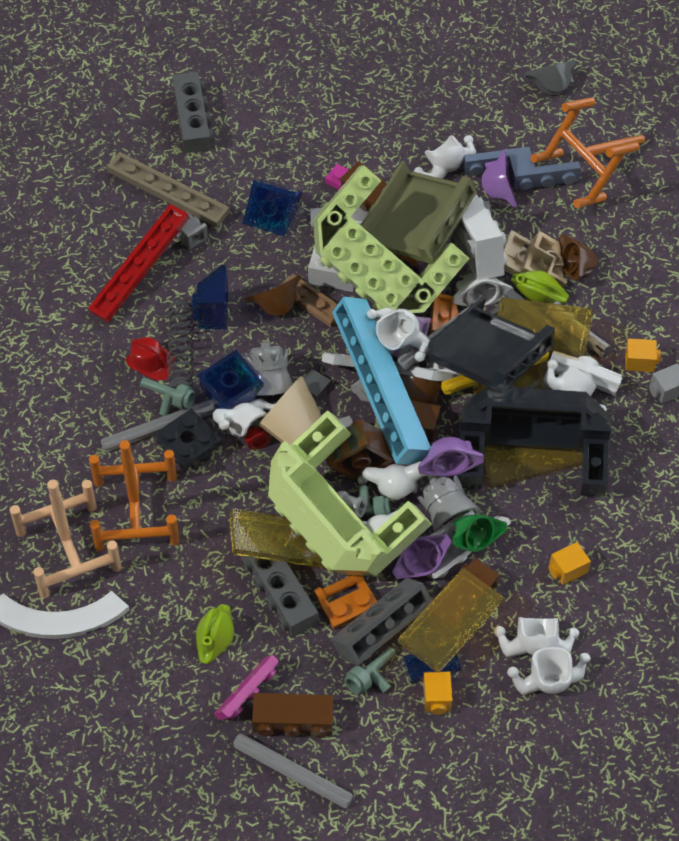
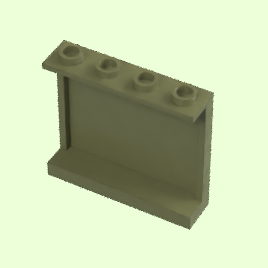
M402 161L360 225L390 252L433 264L477 194V191L469 177L462 176L459 183L409 171L405 161Z

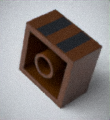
M362 419L354 421L350 426L346 427L352 435L326 458L328 467L354 481H358V477L362 475L365 468H382L394 461L383 432Z

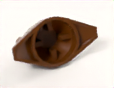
M561 234L558 242L561 249L560 255L564 263L563 271L573 280L579 281L582 276H587L592 272L598 263L597 257L584 243Z
M300 274L276 288L245 297V300L258 304L270 315H284L293 308L296 301L302 299L297 288L302 275Z
M399 374L410 400L438 405L443 381H433Z

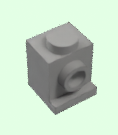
M188 213L190 219L176 236L190 250L207 240L208 234L207 225L205 223L201 224L196 217L193 218Z

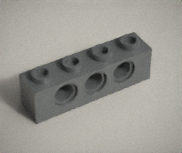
M198 72L172 75L185 154L211 150L210 142H214L213 129H208V126L211 125L210 113H205V109H208L207 96H202V93H205L204 80H199Z
M268 534L242 547L243 558H241V563L246 572L251 571L254 575L253 582L259 592L264 591L267 596L265 597V602L270 611L275 610L279 616L277 621L283 631L288 630L291 637L319 624L318 611L270 535ZM265 565L271 566L269 569H262V568H261L262 566H265ZM275 585H282V586H283V587L280 588V589H275V588H273V586H275ZM289 604H292V605H295L296 607H294V608H292V609H288V608H286L285 606H286V605H289Z
M406 578L330 640L344 661L358 666L429 608L433 601L423 583Z

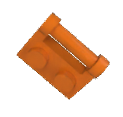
M351 575L323 589L319 587L313 590L315 599L334 630L354 621L377 602L364 581V577L359 575ZM355 584L358 587L357 590L330 603L326 599Z

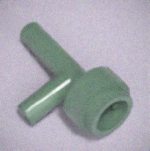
M145 377L141 380L140 385L142 387L164 395L159 412L160 415H169L171 404L184 410L185 408L189 409L194 403L196 393L192 387L180 384L174 389Z
M361 485L358 487L359 497H364L367 500L364 515L375 514L376 516L391 513L389 497L375 496L373 497V504L370 505L368 486Z
M392 647L387 648L364 669L360 666L353 667L347 672L344 679L347 688L354 694L364 693L372 686L373 681L385 693L391 685L381 676L378 670L396 655L395 650Z

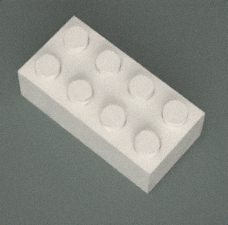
M476 194L452 232L451 237L458 249L469 257L467 264L479 281L503 276L504 266L507 265V258L504 252V246H506L505 234L499 230L498 223L492 219L490 210L484 207L482 198H479Z

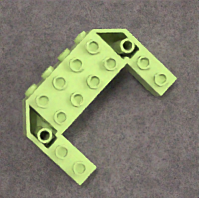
M364 165L359 166L313 219L315 251L321 257L319 261L330 269L332 267L338 272L337 276L347 285L351 283L356 288L355 292L363 299L368 298L374 303L372 307L375 310L391 308L393 310L406 309L412 313L425 312L469 260V257L453 243H446L433 264H428L419 276L351 217L381 182Z
M326 411L292 444L284 441L271 460L268 497L275 503L276 506L274 508L283 518L287 517L291 522L290 527L294 532L305 538L307 541L305 543L306 546L314 554L318 553L323 559L321 563L329 572L335 571L341 575L377 576L432 524L414 504L407 501L372 534L315 469L352 435L336 416Z

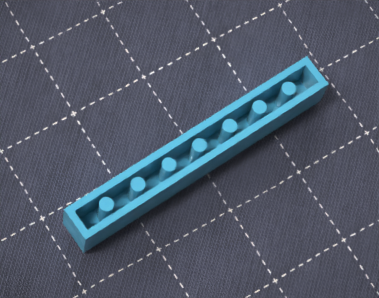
M343 297L332 313L396 464L406 465L421 462L427 457L431 446L391 354L378 339L376 334L377 322L375 319H369L367 316L368 310L371 309L368 301L361 298Z

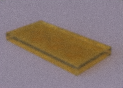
M501 297L497 316L536 333L546 325L554 327L553 348L549 352L556 351L563 354L585 356L594 311L591 308Z
M484 445L483 468L491 488L581 466L582 453L579 450Z
M231 509L229 519L233 554L325 568L321 563L323 559L318 553L314 554L306 546L305 543L307 541L302 535L299 536L290 527L291 522L287 517L283 518L278 515Z
M463 568L398 638V643L439 673L503 603L504 597Z

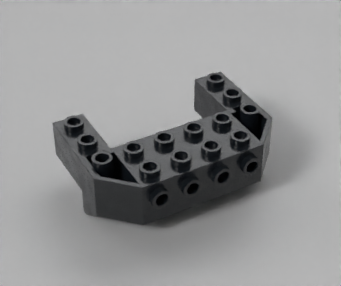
M486 387L462 406L460 439L470 441L472 449L482 453L483 458L484 445L582 451L580 496H606L611 419L610 415L587 392L509 387L502 394ZM483 463L457 475L462 488H482Z

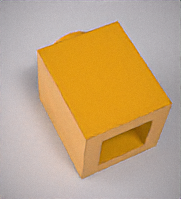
M628 338L625 350V370L654 372L655 365L660 364L661 350H657V341Z
M576 542L551 554L548 568L554 579L558 578L561 584L564 585L588 573L591 561L579 543Z
M425 672L423 679L425 712L442 715L447 711H451L452 688L450 672Z

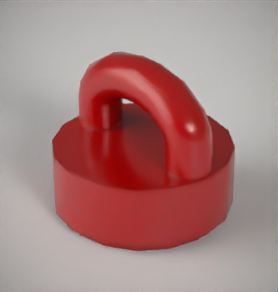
M252 425L249 426L248 433L245 436V441L252 450L266 447L271 440L269 433L265 429Z

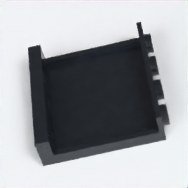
M481 297L478 301L472 303L465 312L459 314L451 324L446 325L438 335L431 338L428 344L429 361L503 394L553 348L555 328L546 325L538 333L485 311V298Z

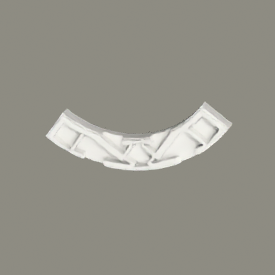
M324 352L322 355V362L355 367L350 355ZM394 361L399 374L433 381H445L453 377L452 372L434 368H421L418 365H412L406 371H402Z
M112 591L85 607L62 612H46L31 609L18 604L4 593L0 595V625L10 630L13 629L25 633L27 636L59 639L84 635L86 632L100 627L103 628L113 623L130 610L129 606Z

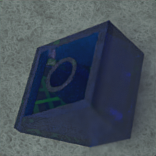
M264 179L253 180L242 224L285 236L298 211L303 191Z
M221 265L197 284V293L192 294L194 321H198L199 329L227 330L229 297L227 265Z
M237 349L197 375L201 390L209 400H212L216 409H233L241 403H251L264 385Z

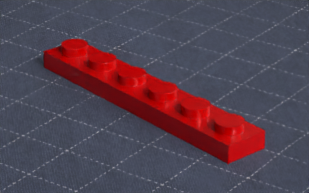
M169 204L88 307L91 314L107 323L111 320L190 219L188 213Z

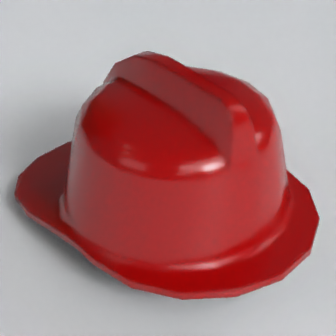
M151 337L134 339L132 341L131 354L126 357L128 366L153 380L168 379L169 350L162 347L157 340Z

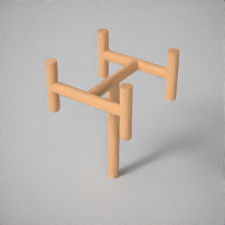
M50 480L47 486L51 505L21 515L20 508L17 505L10 508L15 532L19 537L26 534L25 524L51 515L69 559L70 568L45 576L43 568L37 567L34 569V577L39 595L42 598L49 596L48 586L108 564H111L114 572H118L122 568L118 546L115 541L107 543L108 554L84 563L80 562L72 542L65 510L86 503L88 511L96 510L97 505L90 480L82 482V494L62 500L58 482Z

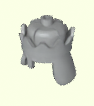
M266 341L261 342V347L252 348L250 356L248 353H244L247 367L262 384L255 395L285 393L293 385L287 370L288 349L283 351L282 347L278 345L271 346L270 342Z
M457 475L454 476V481L446 477L431 479L429 481L430 485H427L423 490L424 498L418 497L421 504L431 515L434 531L439 530L447 520L464 511L473 510L474 514H480V509L465 496Z

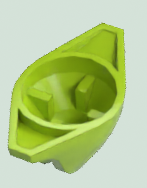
M536 270L512 275L511 282L526 300L533 304L551 305L556 301L566 303L569 295L555 278L547 272Z
M221 604L217 608L210 609L201 618L196 629V643L201 663L209 664L231 644L234 637V626L230 606Z

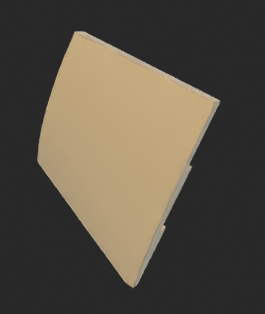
M513 230L509 232L506 237V246H504L507 258V265L504 266V271L510 274L536 270L544 271L552 275L561 287L567 284V279L563 277L562 267L564 263L560 255L561 249L558 241L541 231L531 241Z
M301 376L285 392L259 424V426L281 443L286 441L292 444L322 416Z

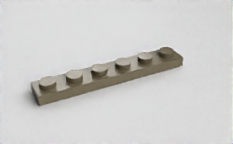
M121 152L107 165V172L185 212L187 211L189 214L217 228L230 213V207Z

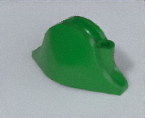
M481 514L461 517L453 522V545L471 552L481 551L507 531V523Z

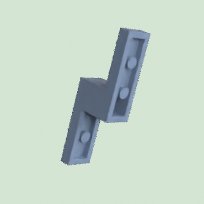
M530 147L506 150L509 173L514 190H528L539 186L550 187L554 184L562 183L572 184L579 181L581 170L579 161L535 167L534 163L530 160L532 155ZM502 150L464 155V174L476 176L484 173L486 170L485 163L498 160Z

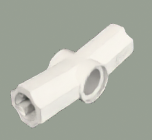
M556 351L552 353L550 360H555L558 364L557 368L554 369V374L560 375L567 366H573L589 376L597 389L612 395L617 392L622 380L621 374L599 366L595 359L588 356L576 358Z

